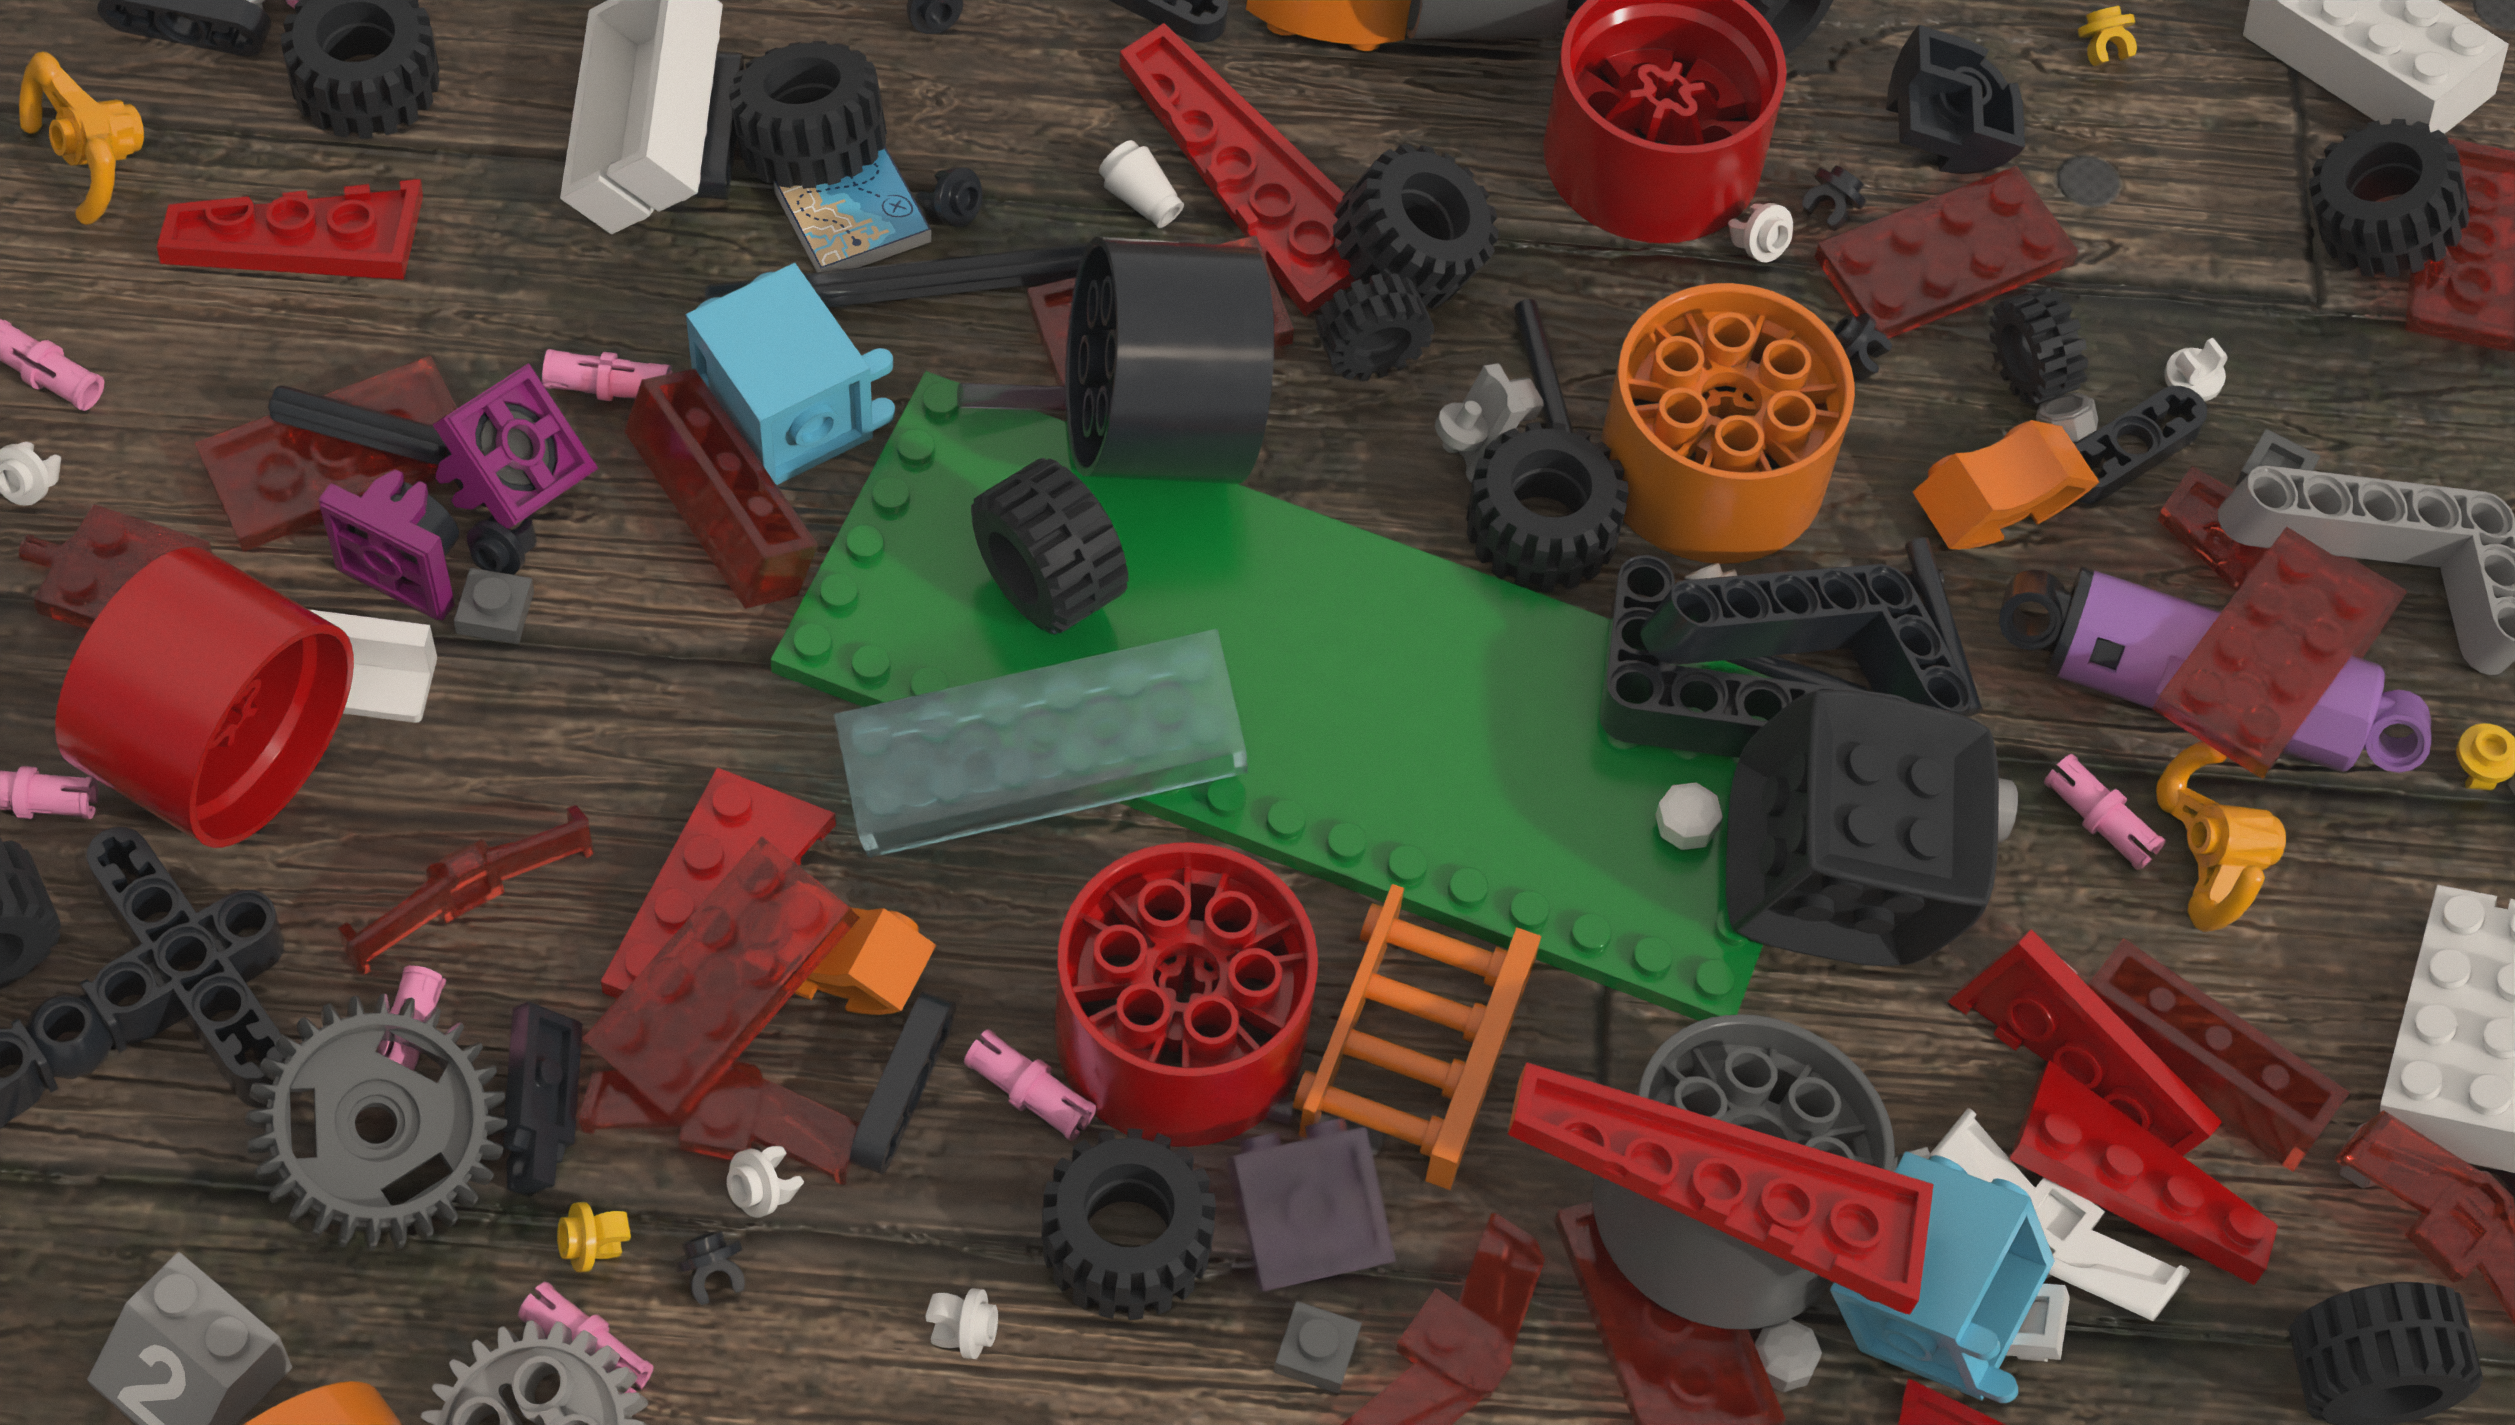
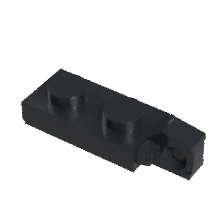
M529 1001L514 1007L512 1012L504 1118L507 1120V1127L503 1129V1133H506L503 1137L504 1147L512 1151L507 1159V1189L527 1197H531L533 1194L548 1187L552 1188L555 1186L557 1163H562L565 1149L575 1144L583 1024L580 1021Z

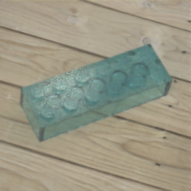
M1218 628L834 714L858 836L868 858L1249 773L1245 743Z

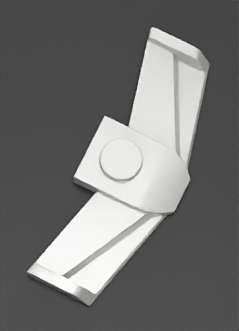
M1967 1108L1933 1149L1930 1157L1937 1155L1948 1158L1960 1165L1967 1174L1990 1183L1993 1179L1999 1178L2021 1187L2032 1200L2055 1260L2046 1278L2051 1276L2057 1277L2154 1321L2190 1273L2189 1269L2182 1265L2175 1268L2093 1231V1228L2097 1225L2105 1211L2093 1202L2044 1177L2034 1187L1975 1120L1977 1114L1970 1108Z

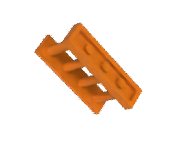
M1392 884L1384 905L1380 906L1372 903L1369 908L1359 940L1368 943L1319 1069L1317 1073L1305 1070L1294 1098L1293 1108L1302 1111L1299 1136L1309 1140L1313 1137L1323 1111L1421 1146L1419 1153L1430 1157L1425 1181L1451 1190L1534 967L1541 936L1516 927L1508 950L1496 947L1495 951L1491 952L1398 919L1404 888ZM1388 944L1485 977L1484 984L1494 987L1488 1005L1475 1002L1472 1008L1377 974ZM1370 999L1463 1032V1040L1473 1043L1466 1062L1454 1058L1452 1064L1355 1030L1366 1000ZM1344 1055L1443 1089L1441 1096L1451 1099L1445 1119L1432 1115L1431 1120L1428 1121L1333 1087Z

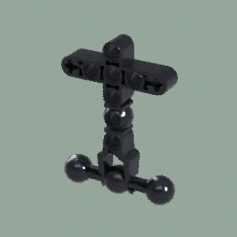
M113 827L102 831L92 839L87 848L86 859L101 900L128 937L134 949L108 963L99 971L93 982L90 983L88 979L80 982L84 995L65 992L47 998L31 1012L25 1027L17 1018L10 1022L11 1029H0V1070L9 1065H20L19 1070L13 1075L0 1078V1129L7 1122L38 1102L46 1089L50 1093L56 1091L58 1086L54 1077L75 1079L90 1074L107 1059L112 1045H114L118 1053H121L127 1049L126 1043L141 1042L152 1038L183 1019L236 1096L243 1103L255 1108L266 1107V1104L250 1098V1090L254 1083L273 1084L274 1081L262 1074L261 1070L253 1062L247 1063L244 1053L252 1047L260 1064L266 1057L284 1063L285 1059L275 1046L281 1033L251 992L246 982L269 970L279 961L284 952V938L272 901L261 892L240 890L225 896L196 913L142 835L136 830L127 827ZM125 868L130 874H135L136 880L128 885L126 877L120 869ZM157 912L169 913L159 921L144 922L147 917ZM249 927L262 928L257 934L249 937L236 936L243 929ZM189 961L203 962L194 970L177 971L180 966ZM131 995L143 996L136 1004L123 1007L117 1006L125 997ZM224 1010L238 1011L231 1019L225 1021L211 1020L218 1012ZM82 1030L81 1034L73 1040L67 1042L56 1041L64 1032Z

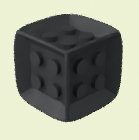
M1813 691L1793 700L1760 728L1748 741L1740 755L1733 777L1729 801L1726 852V901L1732 929L1750 940L1768 946L1836 961L1870 966L1908 965L1922 961L1962 935L1983 915L1991 897L1997 868L1999 779L1996 747L1990 729L1971 718L1954 712L1859 691Z

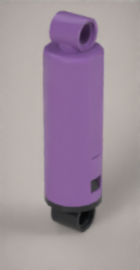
M2083 566L2080 568L2070 592L2065 591L2064 585L2056 576L2047 571L2037 569L2019 573L2011 579L2005 589L1999 616L2001 632L2009 643L2020 649L2036 650L2051 645L2045 666L2046 674L2340 772L2347 771L2354 766L2362 749L2367 750L2368 756L2375 765L2386 771L2398 773L2413 770L2421 765L2429 755L2431 747V716L2428 706L2421 697L2410 691L2393 690L2383 693L2385 674L2379 664ZM2024 602H2037L2043 605L2048 613L2042 617H2029L2023 614L2018 606ZM2393 724H2404L2412 728L2414 732L2407 737L2394 738L2385 734L2383 729Z

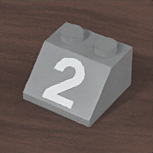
M178 1252L126 1302L87 1381L136 1425H236L292 1369V1365L280 1337L184 1255Z

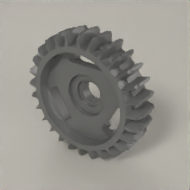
M386 994L379 995L373 1013H364L359 996L355 995L350 998L347 1017L341 1019L332 1004L327 1003L321 1011L323 1027L318 1029L307 1017H302L298 1020L297 1032L302 1040L300 1044L285 1035H281L277 1039L275 1046L285 1059L284 1063L268 1057L264 1058L261 1062L260 1072L274 1082L273 1084H252L249 1094L250 1098L266 1104V1108L249 1110L245 1117V1124L255 1128H264L265 1133L250 1138L247 1143V1151L249 1153L268 1152L269 1158L259 1164L255 1170L256 1178L259 1180L275 1175L278 1176L280 1181L272 1189L269 1199L272 1203H276L291 1195L296 1200L288 1218L291 1223H295L304 1217L308 1211L317 1216L312 1230L314 1238H319L327 1230L329 1224L340 1227L338 1246L341 1248L346 1247L355 1231L364 1232V1241L368 1251L375 1250L381 1232L387 1231L390 1233L394 1247L396 1249L403 1248L407 1239V1227L414 1226L422 1240H428L434 1231L430 1217L436 1215L447 1227H451L458 1219V1214L451 1202L456 1200L460 1204L472 1208L479 1199L477 1193L467 1184L468 1181L486 1186L493 1178V1171L479 1161L480 1159L497 1160L503 1153L504 1148L502 1145L486 1138L487 1135L503 1132V1129L507 1127L506 1118L488 1115V1110L494 1109L503 1103L505 1095L503 1091L484 1092L483 1086L492 1080L497 1070L494 1065L481 1067L477 1070L472 1065L483 1048L482 1043H474L463 1050L456 1045L464 1028L462 1023L458 1022L444 1034L436 1029L441 1013L439 1007H435L422 1022L414 1019L415 999L412 997L406 1000L399 1014L389 1013V1002ZM381 1040L401 1043L427 1055L444 1070L439 1082L436 1083L375 1052ZM313 1091L315 1157L296 1158L293 1154L291 1143L290 1092ZM369 1107H379L388 1111L395 1121L394 1135L386 1142L379 1144L363 1140L355 1128V1119L361 1111ZM439 1155L451 1174L405 1203L391 1206L382 1190Z

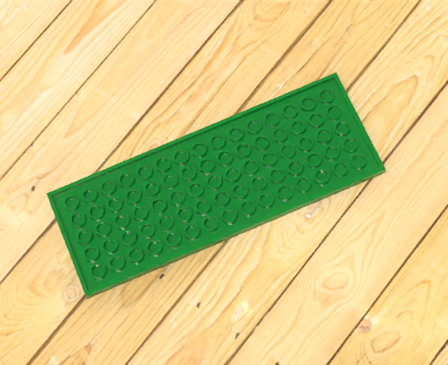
M925 371L771 658V671L774 674L1385 903L1392 884L1403 887L1404 893L1400 909L1500 947L1509 949L1516 927L1540 935L1541 940L1535 960L1697 1021L1738 1014L1763 947L1762 943L1750 940L1735 932L1731 927L1727 911L1726 852L1729 801L1733 777L1740 758L1627 743L1614 739L1606 733L1600 721V707L1610 624L1609 618L1239 484L1082 476L1076 469L1072 458L1066 421ZM1043 457L1046 460L1049 458L1069 469L1089 488L1100 502L1121 542L1129 580L1126 582L1127 589L1125 593L1064 632L1055 635L1049 634L1044 629L1041 630L1035 626L1003 594L981 556L971 521V505L974 503L973 499ZM1629 646L1636 650H1645L1637 646ZM1725 660L1678 665L1771 678ZM1623 699L1632 704H1641L1633 699ZM1694 707L1688 708L1689 710L1697 713L1703 712L1702 710ZM1751 716L1752 718L1759 721H1767L1762 717ZM1698 783L1717 795L1723 818L1719 830L1706 847L1681 850L1660 836L1655 816L1659 802L1672 785Z

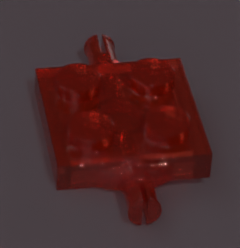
M94 504L74 536L64 544L58 545L28 534L25 536V541L22 540L19 558L23 561L51 568L50 573L33 597L37 613L89 630L112 597L129 579L150 562L170 551L184 547H199L211 553L212 551L210 541Z

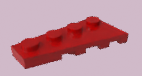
M421 179L399 181L400 190L370 193L369 184L344 186L343 196L308 199L307 190L282 193L283 197L271 203L255 205L248 196L169 204L157 243L160 264L404 280L423 200Z
M716 768L601 979L602 992L663 1017L718 957L717 950L737 928L742 930L759 911V903L778 882L785 883L801 865V857L817 839L822 842L836 826L835 813L723 769Z
M2032 929L1962 985L1947 1001L1965 1015L1972 1009L1976 1010L1998 1026L1993 1035L2016 1051L2023 1044L2046 1062L2050 1060L2181 1156H2184L2211 1137L2222 1123L2201 1099Z
M2050 1060L2048 1061L2037 1079L2009 1160L2255 1285L2267 1269L2278 1225Z

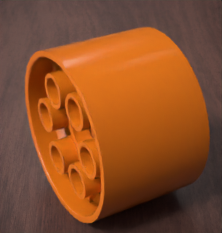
M1713 283L1681 290L1658 301L1639 317L1630 329L1620 353L1600 442H1604L1611 449L1609 460H1619L1624 469L1622 480L1628 482L1629 494L1623 521L1634 532L1649 543L1673 555L1704 563L1719 564L1740 563L1763 558L1783 549L1800 537L1815 519L1822 505L1853 410L1855 397L1854 378L1849 359L1841 343L1827 325L1807 308L1786 296L1764 288L1734 283ZM1728 386L1737 389L1735 392H1718L1715 387ZM1750 396L1753 401H1747L1748 397ZM1639 399L1657 403L1635 406L1633 402ZM1694 452H1697L1695 462L1688 459ZM1765 454H1768L1782 468L1772 470Z

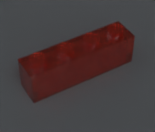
M696 369L642 379L624 432L743 607L747 609L798 596L818 544Z
M2124 938L2088 984L2102 1001L2222 1121V1124L2292 1172L2296 1170L2350 1093Z

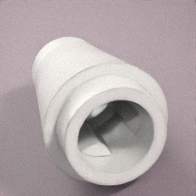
M1133 140L1126 141L1116 147L1102 162L1099 174L1105 179L1104 188L1149 221H1152L1158 228L1168 225L1182 211L1184 203L1177 197V193L1147 146L1139 147Z

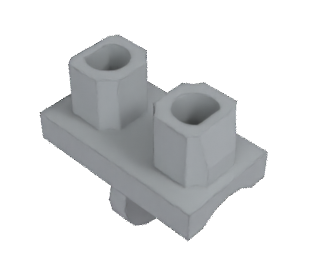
M1499 363L1484 365L1463 403H1450L1441 409L1435 420V429L1437 435L1443 441V448L1447 452L1457 453L1459 451L1467 465L1466 476L1470 483H1472L1479 458L1483 459L1485 448L1493 440L1501 443L1504 432L1513 428L1518 430L1517 426L1520 421L1536 419L1544 406L1543 399L1530 378L1509 380Z

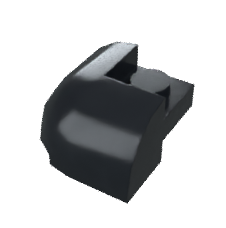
M1918 25L1901 49L1892 71L1887 93L1886 110L1898 113L1899 143L1938 154L1939 171L1954 174L1982 173L2005 165L2025 148L2023 100L2018 83L2008 84L2002 73L1985 58L1989 49L1970 40Z

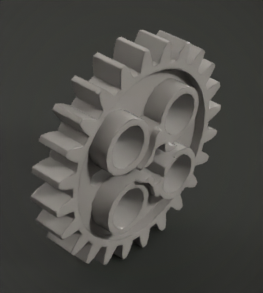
M532 1320L526 1323L522 1341H519L514 1333L504 1326L498 1328V1348L493 1351L477 1339L473 1341L472 1348L476 1362L471 1367L455 1359L449 1362L453 1373L459 1379L454 1387L444 1384H434L432 1387L435 1394L445 1401L442 1410L424 1411L421 1414V1418L432 1425H478L486 1416L491 1414L499 1415L500 1425H523L520 1418L509 1408L503 1398L502 1391L506 1386H512L515 1399L523 1415L536 1425H647L642 1421L632 1419V1416L642 1411L649 1404L648 1400L640 1393H625L638 1377L628 1367L613 1370L618 1363L620 1354L607 1345L595 1353L598 1340L595 1336L583 1330L572 1342L571 1329L562 1322L557 1321L546 1340L543 1328ZM559 1373L560 1388L557 1394L544 1404H536L535 1390L538 1383L545 1376Z

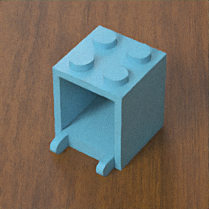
M796 263L776 272L763 273L750 284L721 298L714 297L708 299L695 310L686 314L693 385L765 490L872 439L874 430L893 421L895 406L890 399L877 398L873 401L871 400V382L889 374L893 369V356L891 352L884 348H877L861 356Z
M1905 1151L1894 1172L1934 1184L1920 1297L1917 1305L1911 1314L1908 1315L1879 1302L1870 1301L1861 1294L1837 1283H1833L1830 1291L1859 1351L1977 1399L1983 1400L1984 1397H1987L1999 1403L2011 1402L2018 1394V1385L2013 1375L1999 1369L2055 1262L2032 1200L2025 1190L2010 1181L1995 1178L1990 1183L1967 1174L1960 1165L1948 1158L1934 1155L1928 1160Z

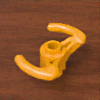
M44 51L37 52L26 66L21 82L19 98L20 127L29 134H34L41 129L44 92L57 111L56 120H52L49 126V138L54 152L58 156H62L70 166L89 165L91 172L90 188L85 200L77 207L75 215L81 224L90 225L104 214L111 200L115 183L116 160L126 159L127 155L133 154V152H137L142 148L144 141L142 120L139 112L132 104H123L118 99L96 102L60 67L59 62L53 55Z
M2220 740L2200 741L2182 750L2168 764L2156 786L2158 805L2164 812L2170 813L2183 821L2187 829L2189 848L2198 863L2199 880L2188 903L2187 912L2195 928L2202 932L2225 928L2243 915L2254 902L2264 882L2263 870L2280 860L2286 844L2284 826L2280 819L2273 816L2270 811L2222 805L2187 788L2190 775L2197 769L2207 764L2222 763L2227 759L2229 754L2228 746Z

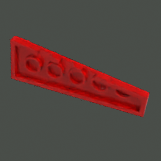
M1165 23L1120 51V68L1253 248L1260 253L1267 267L1305 316L1321 307L1326 301L1328 302L1334 298V293L1340 289H1347L1351 286L1352 282L1357 281L1348 271L1351 267L1349 261L1341 259L1337 247L1342 242L1333 235V225L1338 220L1334 213L1345 194Z
M1526 1062L1519 1077L1507 1135L1859 1293L1870 1301L1879 1302L1908 1315L1911 1314L1917 1305L1920 1297L1934 1184Z

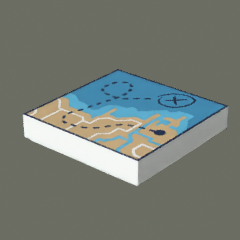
M886 146L884 150L878 151L879 157L872 165L862 166L863 172L854 177H844L841 179V182L828 185L826 183L816 185V188L803 189L802 186H793L792 188L780 187L777 181L774 182L775 194L816 272L860 268L931 242V228Z

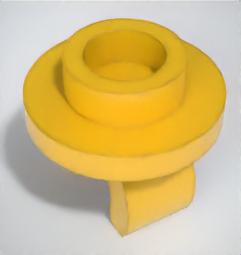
M2120 6L2109 7L2087 14L2088 24L2077 29L2079 38L2092 37L2087 47V55L2093 66L2109 61L2106 51L2107 41H2111L2117 46L2120 61L2136 55L2137 45L2135 38L2129 31L2124 29L2136 23L2134 14L2122 15Z
M2483 723L2469 727L2462 734L2457 743L2456 754L2460 765L2469 774L2465 781L2466 789L2492 791L2497 783L2506 781L2514 775L2515 737L2500 726Z
M587 1202L573 1203L568 1217L560 1218L557 1228L560 1256L562 1259H570L572 1267L576 1272H589L593 1268L595 1259H609L621 1256V1242L629 1241L631 1238L627 1212L611 1211L593 1216L592 1209Z

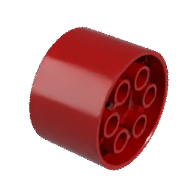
M1587 0L1571 18L1563 37L1543 143L1545 165L1549 177L1563 200L1576 213L1593 225L1611 234L1647 243L1665 244L1695 240L1722 229L1728 225V221L1736 219L1747 208L1758 188L1786 85V60L1780 41L1773 28L1745 0ZM1608 79L1615 88L1604 82V80ZM1735 118H1738V119L1740 120V121H1727V120H1731V119H1735ZM1639 128L1647 136L1646 140L1639 137L1634 129ZM1657 141H1666L1669 145L1660 144Z
M184 547L170 551L150 562L122 586L95 619L78 647L65 676L57 704L55 734L59 751L69 764L200 843L212 848L234 845L250 837L270 822L296 795L322 758L341 720L351 689L354 670V654L351 641L347 634L338 626L205 549Z
M1194 842L1160 844L1135 851L1102 869L1084 886L1069 908L1059 937L1055 1040L1060 1064L1068 1083L1075 1093L1096 1105L1095 1115L1099 1119L1126 1135L1128 1128L1143 1129V1140L1153 1142L1156 1134L1159 1133L1171 1138L1170 1146L1194 1147L1209 1145L1238 1136L1259 1124L1281 1104L1293 1087L1304 1059L1318 970V951L1315 934L1311 922L1295 894L1277 875L1259 862L1227 848ZM1113 955H1124L1131 958L1134 963L1125 967H1116L1107 963L1105 959ZM1176 956L1174 963L1167 965L1164 962L1166 959ZM1206 961L1211 965L1214 971L1208 972L1204 968V962ZM1247 978H1256L1266 983L1268 987L1260 991H1252L1244 988L1242 984ZM1190 981V994L1192 995L1189 1003L1178 1002L1177 999L1179 998V993L1183 992L1184 983ZM1118 998L1117 1004L1090 1017H1087L1081 1003ZM1128 1018L1131 1019V1020H1133V1021H1135L1136 1023H1138V1024H1140V1025H1136V1024L1130 1022V1021L1128 1020ZM1243 1019L1273 1037L1260 1047L1240 1026V1021ZM1201 1030L1209 1037L1202 1036L1197 1031ZM1165 1044L1168 1045V1051L1179 1052L1181 1049V1067L1158 1063Z

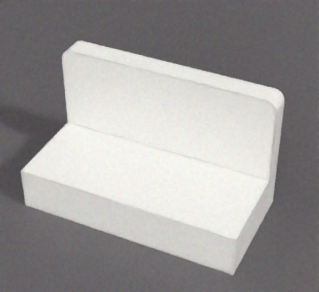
M310 610L341 628L347 634L352 644L354 654L353 679L343 714L413 723L420 722L423 717L437 662L430 625Z

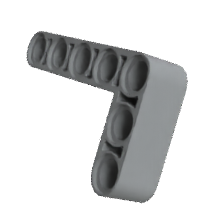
M2267 465L2258 466L2253 469L2218 509V520L2221 528L2230 538L2244 545L2440 567L2459 647L2464 659L2471 667L2487 675H2498L2515 662V517L2511 508L2498 496L2483 491Z

